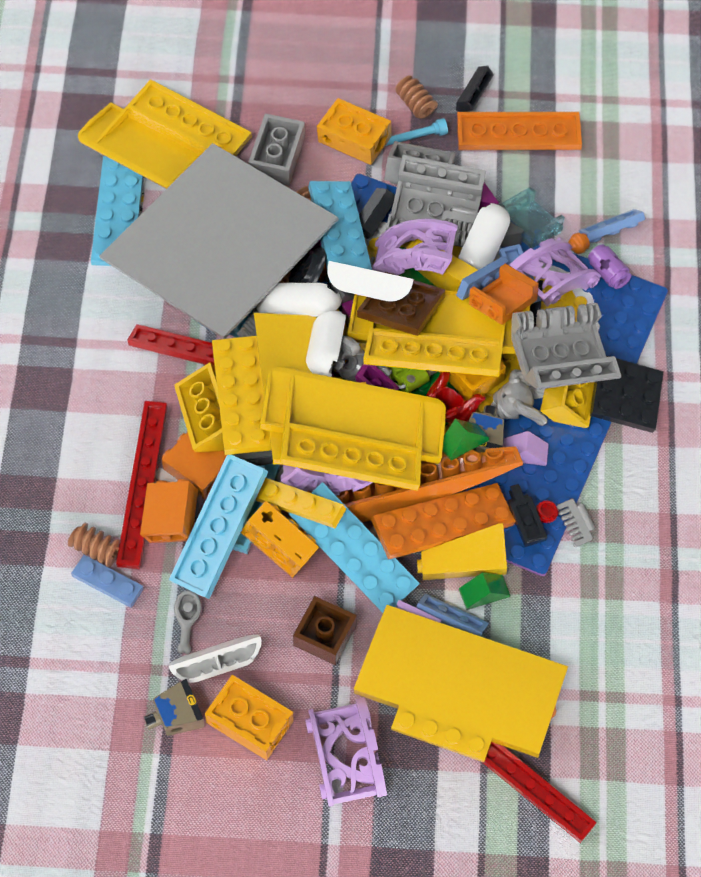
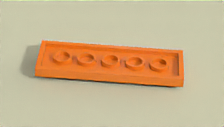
M457 112L458 150H581L582 148L579 112Z
M498 483L376 514L371 519L388 560L430 549L496 524L503 523V528L513 526L516 522Z

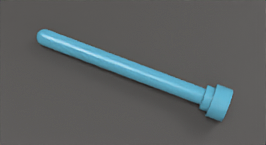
M444 118L438 119L431 126L394 135L385 146L394 144V141L403 142L433 133L435 135L439 134V136L448 134L446 120Z

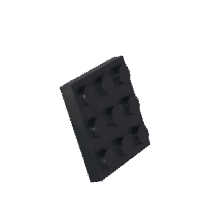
M616 358L621 378L595 382L590 416L653 433L657 425L664 371Z

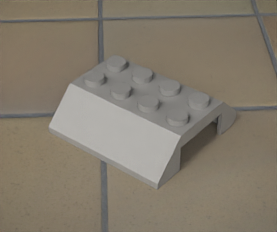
M402 155L398 173V185L386 230L409 220H441L443 211H452L453 205L479 211L486 171ZM467 227L464 232L461 230L456 231L455 246H458L459 241H461V247H463L468 237Z
M597 303L578 305L577 322H575V311L572 306L548 308L545 311L544 309L537 310L536 327H534V316L531 311H525V313L515 312L512 314L511 339L524 380L538 390L621 378L615 356L606 357L596 327V323L602 317Z

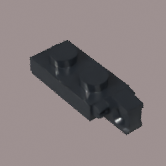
M519 484L510 486L509 494L511 499L508 500L509 509L516 521L515 524L524 547L546 541L547 535L532 498L528 494L523 495Z

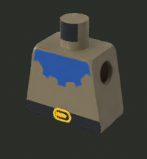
M484 406L483 413L473 412L468 421L477 424L489 437V441L472 449L478 453L485 452L488 448L503 447L504 419L496 417L497 409L494 406Z
M187 679L180 681L154 697L153 703L156 711L143 716L148 730L162 725L167 736L205 727L203 716Z

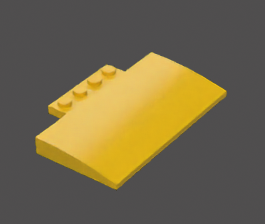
M386 605L354 686V694L397 708L391 730L466 757L484 762L490 744L494 742L538 758L568 666Z

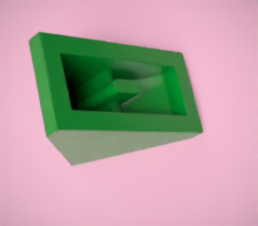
M455 419L444 435L442 451L452 461L489 441V437L477 424Z
M482 572L459 588L466 610L511 596L503 575Z

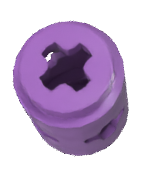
M604 244L598 245L588 255L590 265L610 287L619 289L630 280L629 268L609 246Z

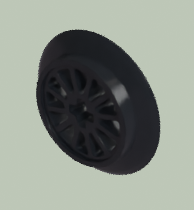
M318 247L312 251L309 250L292 268L288 283H316L322 273L326 260L324 248Z

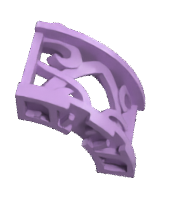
M415 219L394 225L382 233L375 242V246L378 249L372 270L399 275L404 273L405 269L415 268V270L432 271L443 275L452 261V250L458 225L436 219ZM420 239L423 241V243H419L410 249L402 250L399 248L411 240Z
M558 237L556 241L550 238L540 242L538 249H528L509 264L522 274L525 272L535 276L534 281L536 282L541 278L545 279L542 285L543 290L547 285L553 287L545 294L538 288V297L546 306L556 303L562 295L573 289L583 288L587 290L589 287L593 288L601 277L596 270L588 269L570 251L572 246L561 237ZM552 259L565 264L570 269V274L549 270L552 265Z
M283 465L284 473L280 475L281 481L286 485L306 492H312L323 482L335 495H340L339 492L351 489L354 492L373 483Z
M365 697L355 699L356 704L318 712H314L313 709L308 710L309 718L305 719L307 732L313 733L322 773L323 784L319 785L322 799L327 798L329 807L337 803L375 795L382 797L387 795L378 752L374 753V751L378 750L374 729L371 726V717ZM332 722H337L338 726L335 727ZM327 724L329 727L321 729L319 725ZM350 727L352 732L354 729H359L360 733L352 735L347 728ZM342 733L350 741L359 744L365 743L366 747L360 749L354 755L351 768L340 762L330 753L335 741ZM320 736L327 738L323 745V748L321 745ZM361 758L366 759L368 764L366 766L359 765L360 771L356 770L358 760ZM325 761L334 768L329 774L327 773ZM346 777L351 779V790L334 794L332 789L333 780L339 779L341 781L340 787L342 788L346 783ZM356 781L374 784L373 786L355 789Z

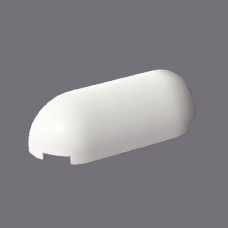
M490 203L487 207L480 209L460 252L459 259L477 270L494 261L510 224L509 213L504 207Z
M329 261L328 277L337 289L380 300L397 301L404 298L410 292L414 279L337 262Z
M278 283L256 307L259 313L317 317L324 312L337 310L341 305L342 298L339 293L336 294L333 290L327 288V284Z
M340 311L324 312L314 321L306 356L307 366L314 374L332 376L333 360L336 362L338 360L346 315Z
M249 635L182 656L170 662L168 666L172 674L180 680L187 679L189 683L199 682L252 663L260 650L261 637L260 635Z

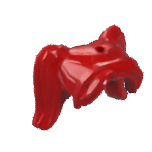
M440 371L439 377L433 383L426 396L437 398L444 403L446 407L445 422L452 424L455 419L468 422L472 413L476 412L478 406L486 397L482 394H474L468 400H464L456 391L446 387L450 378V372Z

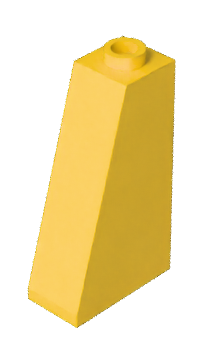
M420 239L416 242L413 241L406 249L413 248L415 245L423 243V241ZM453 255L452 261L443 275L426 270L417 271L436 287L445 289V291L457 292L462 279L478 270Z
M503 523L422 551L421 559H417L418 573H423V580L476 577L482 572L500 575L507 574Z

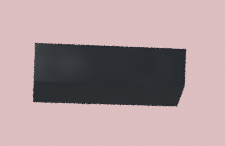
M479 66L456 103L457 111H473L494 76L489 66Z
M376 188L359 214L363 235L366 239H369L374 234L394 203L395 195L388 189Z

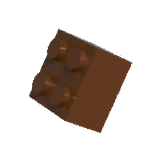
M314 596L293 634V646L336 666L357 626V615Z

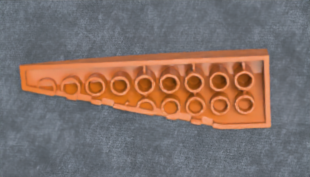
M516 446L488 448L485 452L479 453L470 450L452 461L442 452V459L439 464L421 461L420 487L418 491L373 482L353 492V489L339 492L340 495L336 496L363 523L370 521L372 516L463 491L523 465V461ZM300 527L301 532L306 535L307 533Z

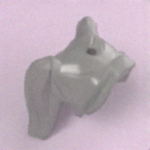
M345 335L342 336L337 362L333 361L332 371L339 373L345 380L356 382L355 376L364 363L365 351L360 348L359 343L353 338ZM376 366L386 376L391 374L387 366Z
M513 370L510 373L509 382L493 394L497 414L504 419H518L519 415H523L535 421L538 425L544 426L547 424V418L544 414L533 407L534 399L530 390L533 386L523 379L521 370Z

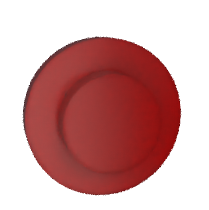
M543 501L536 506L541 522L551 523L556 520L558 508L553 502Z

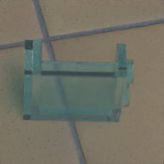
M531 187L501 203L500 206L508 211L510 222L524 230L523 242L529 248H534L540 245V242L560 234L563 230L565 217L561 214L554 218L534 201L536 191Z

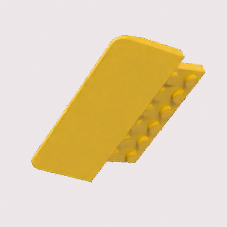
M151 79L124 109L110 102L92 117L78 133V140L82 144L166 189L212 143L236 157L252 138V132Z
M445 291V298L418 336L358 318L357 310L367 296L354 294L348 336L354 340L367 341L363 358L366 365L499 377L502 353L516 354L511 339L512 318L501 325L469 305V297L464 300L457 297L456 291ZM528 306L521 312L525 313V311H530V306Z
M254 313L256 336L212 340L225 455L271 450L273 464H280L283 433L259 429L267 375L273 367H284L312 373L307 366L306 356L316 317L309 315Z
M273 367L267 375L259 429L283 433L280 460L282 465L418 491L420 487L421 461L439 464L442 459L446 407L437 398L284 367Z

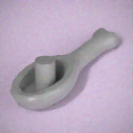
M187 590L178 595L174 604V613L181 626L180 644L177 651L185 654L191 652V627L201 613L200 598L195 592Z

